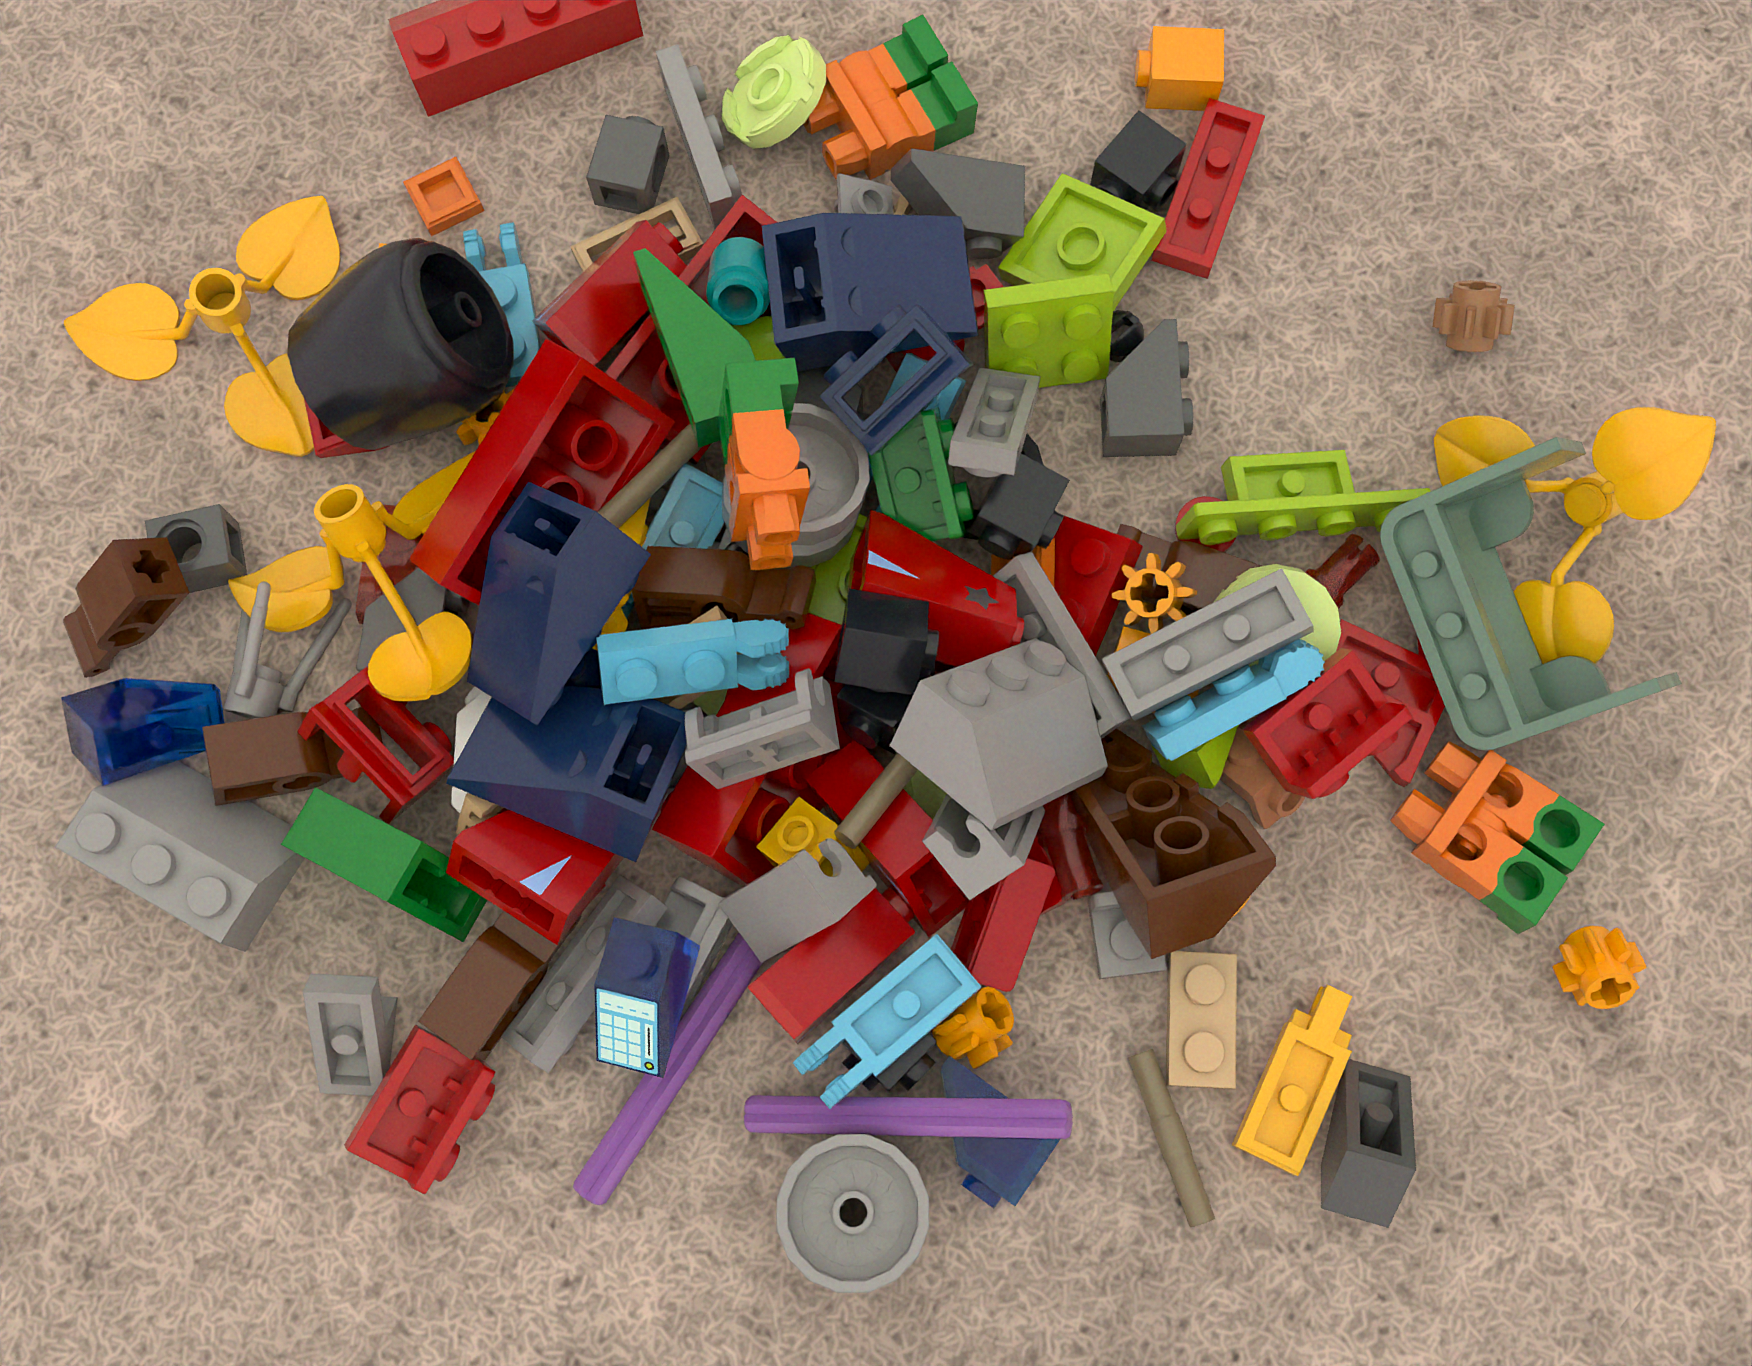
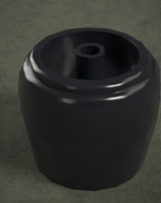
M409 238L391 242L371 251L346 269L298 316L289 329L287 355L299 390L309 408L332 433L352 446L376 450L453 426L481 413L498 401L509 381L511 369L514 365V341L506 314L495 293L470 262L450 247L421 238Z

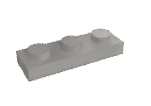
M674 45L656 51L661 79L715 230L734 206V202L740 198L742 192L733 165L722 167L717 151L724 150L725 146L717 119L714 114L704 117L699 102L707 100L699 69L697 65L686 67L679 45Z
M979 367L951 439L948 465L964 467L967 472L980 477H996L1001 474L1014 475L1037 402L1040 377Z
M1029 552L1013 558L993 576L1016 589L1017 617L1024 619V630L1020 644L1034 638L1049 643L1061 650L1066 657V661L1085 675L1102 739L1132 717L1034 554Z
M1281 568L1102 660L1133 721H1136L1314 632V628Z
M619 875L501 1037L527 1060L549 1074L559 1058L572 1047L577 1033L597 1007V988L607 991L613 990L617 978L639 947L650 939L657 922L668 907L647 891Z

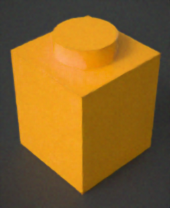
M1153 26L1148 50H1138L1135 66V87H1145V108L1205 111L1209 98L1219 99L1224 83V29Z

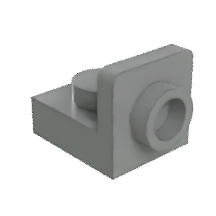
M1108 881L1101 883L1102 893L1093 894L1088 901L1099 980L1166 971L1165 956L1154 959L1150 958L1124 916Z

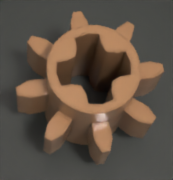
M1474 280L1455 282L1453 293H1450L1449 298H1436L1432 327L1439 328V334H1447L1446 346L1451 349L1466 352L1489 351L1493 349L1494 340L1498 339V334H1511L1515 305L1507 304V298H1500L1501 286L1498 284Z

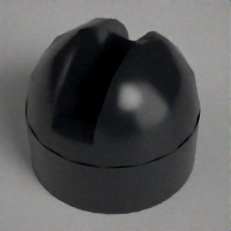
M1113 311L1111 334L1123 324L1129 326V328L1114 343L1111 342V361L1122 362L1144 340L1143 325L1139 318L1130 311Z

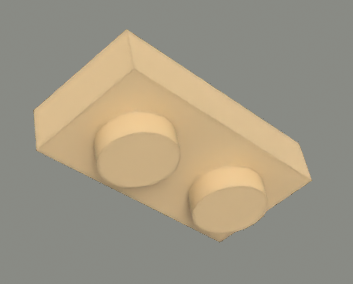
M1190 951L1168 953L1167 1086L1236 1089L1237 954Z

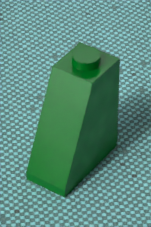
M316 787L281 843L282 846L461 942L465 941L487 902L485 898L446 873L449 861L448 856L415 837Z

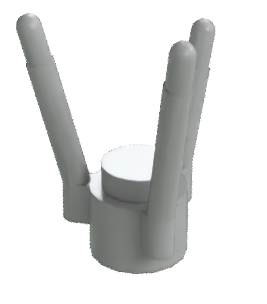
M263 581L259 583L251 618L246 615L243 609L241 611L233 672L223 710L252 719L277 715L278 709L293 712L300 689L352 606L350 599L343 598L339 602L286 686L279 684L282 672L257 664L271 586L268 582Z

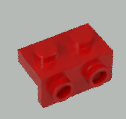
M1340 648L1325 660L1323 664L1324 670L1320 673L1321 677H1316L1315 682L1312 680L1308 681L1306 687L1266 709L1242 729L1283 789L1287 792L1310 799L1325 797L1336 792L1348 781V772L1367 756L1376 755L1389 748L1399 736L1398 730L1413 717L1406 705L1387 701L1355 652L1351 649Z
M415 1024L345 1142V1148L347 1151L407 1180L412 1189L426 1194L434 1180L442 1182L452 1170L460 1152V1145L456 1141L468 1120H478L491 1102L495 1091V1084L491 1083L495 1070L483 1060H470L440 1037Z

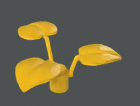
M323 196L299 199L284 204L253 222L245 230L238 242L236 262L243 274L259 282L247 280L243 274L238 273L234 275L222 268H208L199 272L191 281L189 287L190 298L184 302L186 312L179 327L180 312L174 300L159 287L146 283H133L116 287L103 294L84 310L64 320V326L68 334L87 358L116 377L134 381L157 378L169 372L175 366L178 357L175 340L186 339L189 336L198 315L211 330L218 333H233L255 372L238 376L227 389L224 410L231 428L242 440L256 448L296 457L308 455L314 450L304 398L294 380L287 353L282 354L265 366L243 328L251 315V305L245 291L265 294L273 286L280 295L287 299L303 300L320 294L331 284L340 265V247L328 203Z
M1656 407L1626 409L1606 420L1597 432L1592 448V460L1597 471L1577 480H1573L1570 477L1562 480L1548 481L1525 480L1529 493H1563L1564 508L1567 515L1574 522L1583 526V532L1552 571L1550 583L1531 579L1522 582L1514 590V595L1542 664L1566 656L1584 657L1597 664L1605 655L1611 644L1614 632V617L1610 604L1595 587L1588 583L1571 581L1564 584L1565 575L1593 537L1602 532V523L1623 513L1636 520L1661 518L1675 511L1688 499L1699 483L1709 462L1716 431L1715 418L1704 415L1683 414ZM1473 415L1454 419L1439 427L1434 437L1440 482L1442 486H1445L1530 449L1535 445L1528 434L1519 426L1499 417Z
M475 451L455 461L411 489L398 502L392 515L386 511L380 501H376L371 505L362 489L356 485L344 484L330 489L319 498L314 507V515L323 528L319 535L325 542L326 547L314 546L304 548L283 556L254 573L229 579V587L237 603L246 615L251 618L259 583L266 581L270 584L271 591L264 628L275 632L297 631L317 622L331 609L333 604L332 590L341 588L345 583L344 567L340 554L343 557L351 558L355 562H365L406 632L389 637L376 648L368 663L370 682L379 694L393 701L426 700L431 695H438L448 690L464 676L469 668L473 646V635L470 629L459 616L450 612L437 613L417 626L377 556L383 551L386 544V528L384 525L407 540H413L421 533L424 535Z

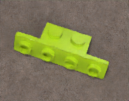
M1345 450L1229 456L1221 466L1228 501L1194 504L1176 525L1178 539L1199 538L1200 542L1205 545L1225 543L1239 535L1259 534L1260 539L1272 541L1289 537L1297 531L1318 530L1320 536L1329 537L1347 533L1355 527L1375 526L1376 531L1380 532L1382 523L1390 511L1431 491L1430 488L1355 493Z

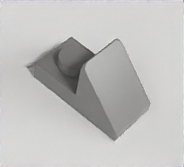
M310 974L303 989V997L319 1092L325 1094L373 1096L390 1068L398 997L381 996L378 977Z

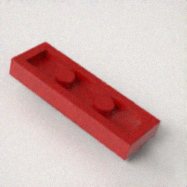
M1209 98L1165 218L1167 232L1153 251L1151 261L1208 279L1265 115Z

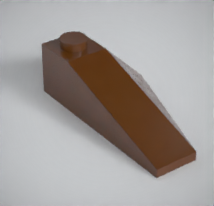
M1116 728L1101 739L1108 765L1103 775L1066 793V796L1124 916L1150 958L1154 959L1214 938L1276 867V856L1243 812L1228 802L1219 807L1199 793L1198 782L1184 773L1177 777L1173 776L1152 762V752Z

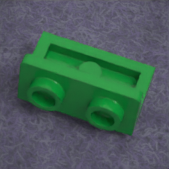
M939 407L924 410L916 418L911 419L887 442L888 445L879 453L871 456L868 452L882 513L930 541L948 537L950 540L961 538L967 532L965 521L975 519L968 484L966 481L956 483L952 465H948L950 443L955 431V425L952 418L941 420Z

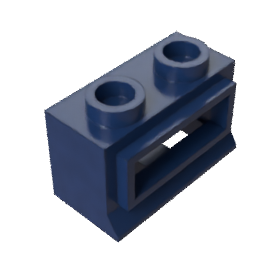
M900 304L893 308L871 330V333L878 341L860 358L850 350L823 375V378L830 386L819 397L857 437L871 456L888 445L887 442L911 419L921 414L934 401L933 399L957 376L965 373L974 365L927 311L917 304L908 313ZM916 330L937 354L864 421L844 399V396L907 336Z

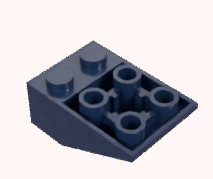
M819 213L762 226L774 342L784 358H795L797 372L834 365L850 350L860 358L878 341L871 333L873 327L899 304L907 313L916 304L922 306L953 341L979 336L961 216ZM914 330L890 353L930 345Z
M528 482L491 536L467 682L535 725H538L547 710L553 707L560 699L565 683L585 653L591 650L597 643L596 637L601 635L603 626L623 596L628 594L635 586L639 572L651 554L595 510Z
M564 685L560 699L553 707L547 710L539 724L535 725L491 697L450 772L446 784L637 862L687 747L685 731L686 712L653 698L604 705L601 688Z

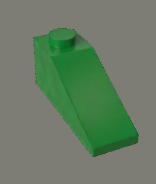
M646 248L634 251L638 281L698 447L720 441L718 415L725 365L732 362L756 361L749 341Z

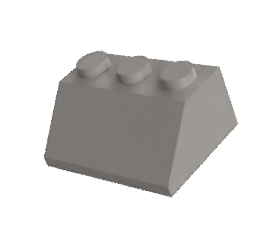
M1037 638L920 680L890 744V747L990 830L998 828L1101 777L1108 766L1085 675L1066 661V657L1061 650L1049 643L1039 641Z
M153 748L94 788L55 846L62 852L218 943L244 952L250 946L305 858L281 845L292 825L250 801L215 806L211 779L157 748Z

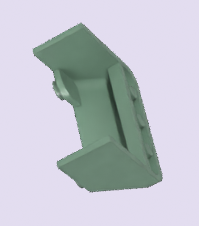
M1560 437L1550 439L1403 503L1390 511L1382 523L1380 531L1382 548L1451 723L1458 737L1472 748L1479 750L1497 749L1682 684L1677 672L1611 693L1603 672L1589 659L1580 656H1566L1545 664L1541 662L1495 547L1518 538L1531 524L1534 505L1525 480L1585 455V449L1580 441Z

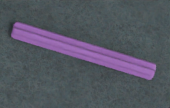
M740 933L737 934L659 1052L658 1074L646 1072L574 1181V1190L587 1201L595 1205H603L607 1202L761 967L762 963Z
M752 1095L746 1100L744 1105L745 1128L749 1132L1066 1139L1070 1137L1073 1125L1071 1104L1061 1099L845 1097L829 1109L820 1096Z

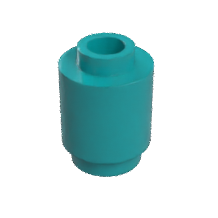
M735 237L723 241L715 248L710 259L706 290L709 306L729 324L745 325L753 322L766 311L770 303L764 246L750 238Z

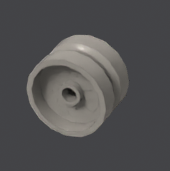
M794 403L788 430L797 439L800 448L797 469L807 468L810 491L800 524L799 538L791 543L793 552L792 564L784 568H793L798 565L812 567L834 557L849 542L870 481L868 453L862 443L837 415L812 404ZM725 474L722 487V518L730 532L729 518L731 506ZM747 540L735 542L748 553Z
M837 1134L810 1146L788 1168L777 1195L776 1229L788 1259L809 1281L837 1293H869L896 1281L919 1257L929 1230V1195L917 1167L896 1146L868 1134ZM857 1198L865 1204L867 1216L862 1224L849 1226L848 1221H842L840 1208L847 1199Z

